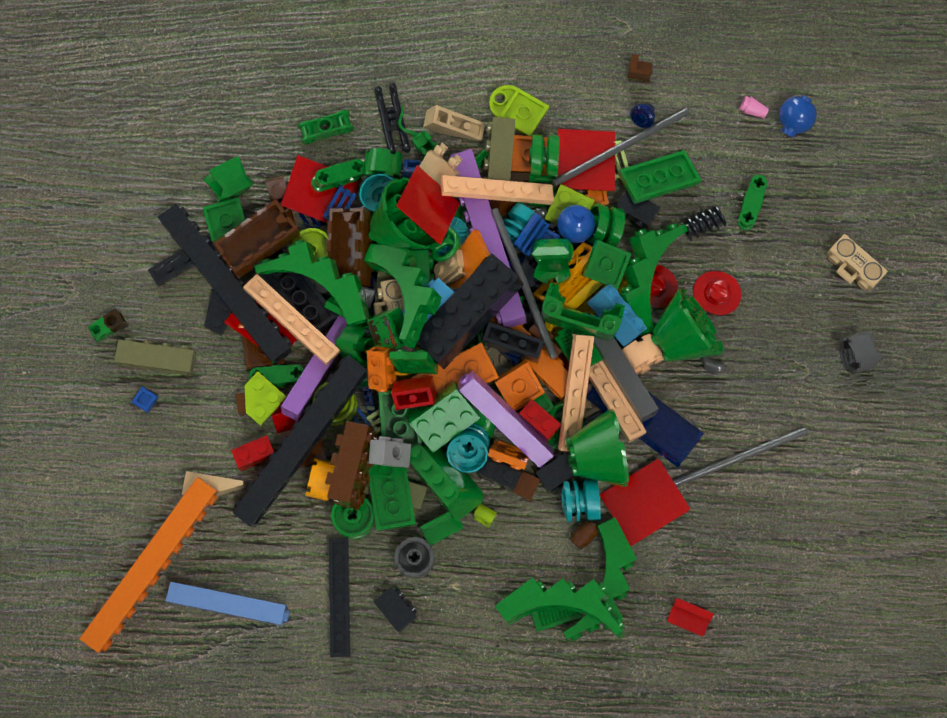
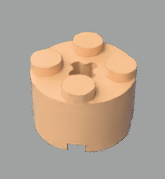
M651 334L643 336V341L637 342L635 340L622 349L637 374L640 373L642 375L651 369L650 365L653 363L658 364L664 360L662 351L659 346L653 343Z

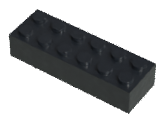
M283 247L267 259L274 260L278 258V255L289 252ZM276 272L267 275L258 274L322 334L331 328L338 318L335 312L324 307L326 300L307 276L292 272Z
M491 253L437 310L435 315L424 324L416 345L421 350L427 351L432 359L442 369H445L524 285L521 278Z

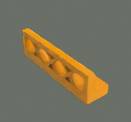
M584 242L573 252L569 265L576 263V266L570 269L571 276L566 281L557 284L560 285V294L566 297L565 303L589 279L582 276L593 247ZM584 250L589 251L585 256L580 257ZM550 279L548 284L543 283L533 293L534 298L544 302L545 297L541 294L548 290L550 283H554L555 279Z

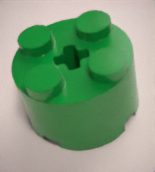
M371 148L370 152L366 150L363 167L364 176L370 177L375 174H386L393 179H400L403 155L397 151L396 154H391L389 149Z
M347 324L343 329L340 337L336 340V347L339 348L342 358H347L349 355L361 364H367V351L376 345L372 336L366 335V325L350 326Z

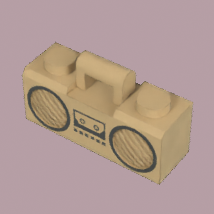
M846 234L826 254L831 263L840 266L836 271L837 274L849 284L856 280L858 286L868 292L888 272Z
M396 279L380 282L379 288H377L378 299H382V302L373 304L375 315L383 312L382 307H386V311L400 307L401 311L405 309L404 297Z

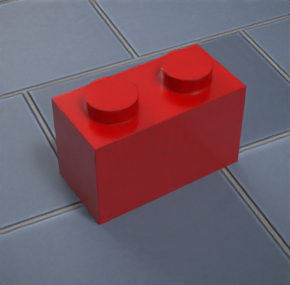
M433 376L394 381L391 394L395 408L399 410L433 405L437 391Z
M532 399L519 413L547 442L561 427V424Z
M267 435L231 450L241 472L268 461L275 452Z

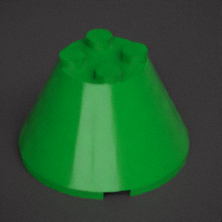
M393 179L385 186L371 218L370 239L376 241L379 245L408 249H428L435 246L437 242L396 207L409 179Z
M684 288L677 290L655 325L653 336H651L653 343L661 347L663 350L662 355L667 362L723 354L724 346L722 341H717L714 335L717 333V330L697 300L693 296L688 297L685 294L687 290Z
M608 409L575 434L565 438L566 447L570 453L568 455V462L572 468L573 476L577 475L626 487L628 486L626 483H629L627 457L624 442L619 441V431L621 429L613 409Z

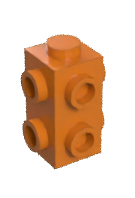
M375 346L367 351L369 389H376L377 392H387L388 389L393 387L394 381H396V374L394 373V365L389 360L390 351H393V348Z

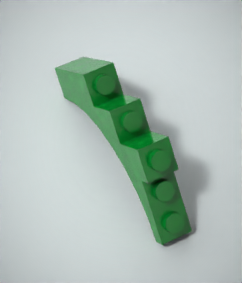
M675 222L667 225L666 230L646 231V229H641L635 232V236L629 238L635 257L629 259L624 273L628 286L621 288L619 295L631 306L633 312L642 319L647 327L638 337L654 329L650 306L651 283L654 271L667 247L677 237L688 231L686 224L678 225Z
M305 240L294 242L293 246L288 247L289 253L280 254L274 260H262L259 265L254 266L256 273L260 275L292 272L312 278L325 287L335 298L343 311L347 324L350 326L368 322L370 319L359 276L346 273L341 275L340 278L336 261L328 258V256L318 258L316 262L312 244Z
M370 244L364 261L372 270L384 272L395 278L404 297L405 308L399 339L408 348L414 349L420 338L422 328L427 321L428 314L435 315L442 297L434 288L426 287L429 277L421 268L414 267L417 258L408 248Z
M616 517L598 525L597 530L602 540L605 554L603 585L608 590L605 594L609 598L605 602L613 610L611 616L614 619L619 618L622 622L624 619L614 599L616 598L619 601L627 597L630 587L620 569L623 568L626 571L635 566L634 562H636L637 558ZM585 615L577 624L564 631L563 635L566 641L571 639L573 642L583 637L581 633L587 630L591 633L599 629L601 622ZM602 623L604 629H608V627Z
M532 577L495 605L509 625L536 612L552 609L571 610L597 619L607 626L619 639L626 635L622 630L625 626L619 618L614 619L611 616L613 610L605 602L609 599L605 594L608 590L601 582L597 584L594 579L577 591L571 581L567 583L563 578L547 590L540 580L536 582Z

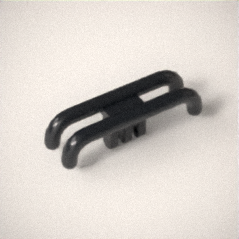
M390 83L389 85L393 107H388L387 111L382 88L376 86L375 95L387 149L390 150L391 154H396L391 132L399 130L403 151L409 153L411 147L407 133L403 132L398 126L401 106L396 84ZM402 117L401 124L406 129L404 119Z

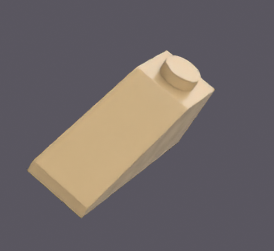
M438 105L426 111L423 128L440 134L482 141L485 127L484 122Z
M186 471L182 495L184 496L197 477L218 490L217 496L246 487V483L241 480Z

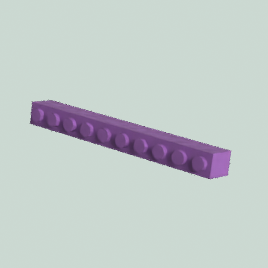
M472 149L456 153L462 158L461 163L456 169L460 172L459 177L481 178ZM459 197L461 206H465L467 210L464 212L466 222H470L472 228H469L470 234L474 229L479 230L489 253L494 254L510 268L488 199ZM518 292L496 314L498 323H502L503 327L511 328L527 323Z

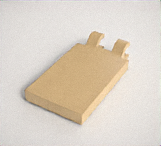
M441 143L440 146L436 145L434 150L428 151L419 166L440 186L442 175L459 176L460 172L456 169L462 161V158L457 154L455 157L452 156L448 162L445 161L442 157L448 147L444 143Z

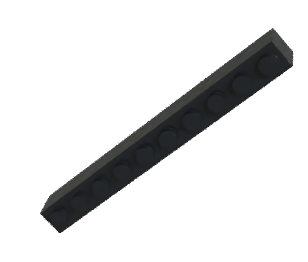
M174 204L158 216L161 224L270 362L276 365L292 353L290 348L292 343L286 336L282 337L279 334L280 328L274 321L270 322L268 320L269 314L263 307L259 308L256 305L257 301L243 289V286H245L240 278L236 279L230 267L221 261L223 258L217 250L213 251L210 247L211 241L206 235L202 237L198 232L201 229L195 221L190 222L187 218L190 215L185 208H179L177 204Z
M348 355L347 358L344 357L339 362V369L328 377L326 381L328 384L324 389L321 388L315 395L316 400L312 405L309 404L303 412L305 414L303 418L295 422L292 427V433L281 441V448L270 456L269 464L266 468L263 467L257 474L258 479L255 483L252 482L247 487V494L244 498H240L234 506L236 509L233 511V514L248 526L256 527L367 377L368 368L354 357Z

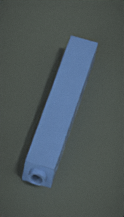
M170 582L166 602L280 626H284V622H288L290 611L287 610L288 607L283 604Z

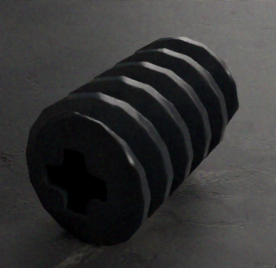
M715 205L711 207V210L706 208L704 213L699 211L697 216L695 214L691 215L690 219L688 217L684 218V224H686L688 230L686 235L690 241H692L693 234L696 238H699L700 231L703 235H706L707 228L710 232H713V226L720 229L719 223L726 226L724 215Z

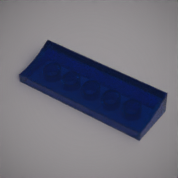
M593 386L587 393L586 399L603 412L607 411L608 408ZM649 392L659 410L656 416L642 422L647 432L639 437V439L676 467H679L704 433Z

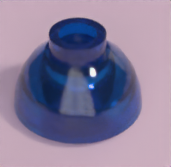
M638 104L630 111L631 119L638 127L649 128L655 120V109L651 104Z

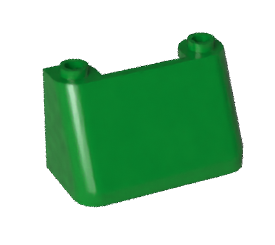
M550 283L541 311V316L545 322L581 334L591 335L604 341L612 340L616 336L622 321L625 305L616 303L610 310L603 309L600 318L565 307L566 297L560 294V285Z

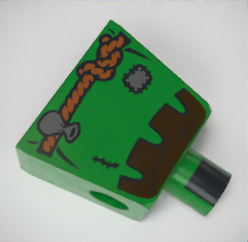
M396 307L381 312L368 320L365 333L368 336H372L376 346L400 349L405 346L399 339L404 321L401 308Z

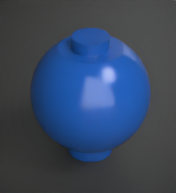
M804 95L801 98L794 96L782 104L779 110V120L783 125L781 129L783 133L794 138L796 133H804L813 127L816 122L817 111L815 105L811 103L812 99Z
M571 205L560 213L557 220L558 231L564 239H568L571 243L584 242L591 237L595 230V218L588 208L581 205Z

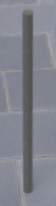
M684 108L552 180L555 187L682 119L690 114L689 110Z
M498 208L491 210V213L514 270L524 283L522 290L541 337L544 340L550 359H555L558 355Z
M803 427L674 479L673 482L678 487L807 435V431Z

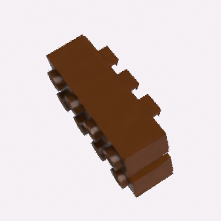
M275 199L213 244L239 279L252 270L254 266L259 265L260 261L269 258L300 236V232L290 217L287 218L285 210Z
M344 208L330 209L326 249L328 258L336 261L340 278L343 274L352 273L359 276L362 286L370 287L371 268L364 261L370 244H372L369 231L374 211L367 208H350V210Z
M347 421L343 435H337L335 446H340L338 454H332L330 465H334L335 468L333 473L328 472L325 484L330 485L327 495L328 499L334 500L333 502L338 506L360 510V506L364 504L365 486H368L370 481L369 470L374 465L368 464L370 441L379 440L378 434L372 431L373 429L369 425Z

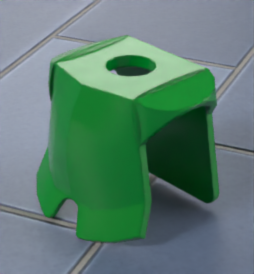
M234 157L210 169V174L203 179L217 195L218 202L233 199L246 193L253 184L252 180L247 177L239 157Z
M565 238L539 239L534 243L532 256L538 264L535 269L534 278L544 284H548L550 279H555L557 284L566 281L571 276L569 263L573 257V245Z

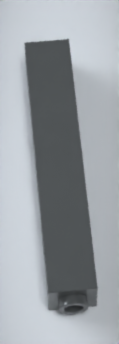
M594 338L593 344L603 358L602 361L640 422L642 423L656 416L659 408L616 340L613 338L612 340L604 341Z

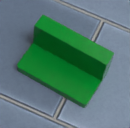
M447 512L424 524L420 529L426 541L432 546L463 530L464 527L460 520L456 522Z

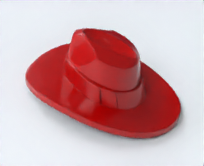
M657 264L651 283L650 305L654 308H663L669 305L678 290V285L673 273L666 267Z
M710 271L702 274L696 280L693 287V295L703 310L708 313L727 315L738 307L741 301V288L737 280L731 275L721 271Z

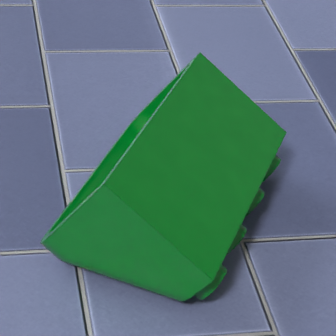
M425 445L411 446L410 467L456 522L482 503L484 499L482 490L467 473L460 472L452 467L447 458L446 448L440 447L435 452H432Z

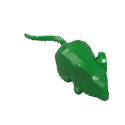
M401 105L398 126L403 132L414 137L412 138V144L417 151L423 154L422 159H424L427 152L434 150L438 143L433 142L430 134L424 130L418 134L402 126L401 120L404 108Z

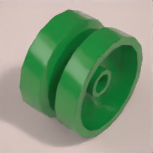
M532 134V144L529 152L530 176H541L543 165H546L547 177H557L559 136L549 135L547 147H544V137Z
M594 204L590 211L595 218V230L591 237L586 240V243L594 245L595 240H600L617 247L624 231V210L616 207L608 209L606 205Z
M365 498L364 504L360 506V510L341 507L336 504L332 507V523L338 533L345 538L352 540L364 538L371 533L375 526L373 506L367 498ZM355 514L357 516V519H350L351 515Z

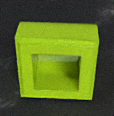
M480 504L474 512L473 519L490 528L497 516V512Z

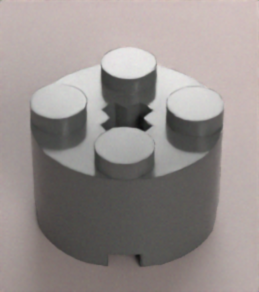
M861 331L841 338L838 342V345L841 344L842 349L839 350L841 361L846 370L850 369L852 371L850 373L852 375L875 368L878 361L881 360V354L875 348L871 332Z
M419 537L407 538L395 550L394 559L396 566L405 577L420 579L431 572L435 562L434 552L430 544ZM414 554H417L418 558H420L416 560V563H413L412 559H410Z

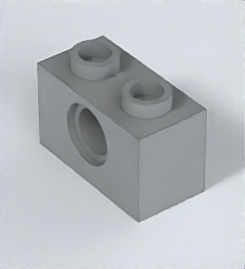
M379 436V440L370 441L368 464L409 468L411 444L403 443L404 439L392 438L391 441V437Z

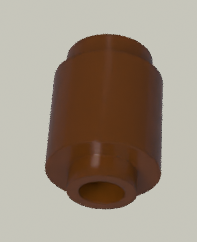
M583 521L573 532V537L570 541L582 550L598 535V527L592 521Z

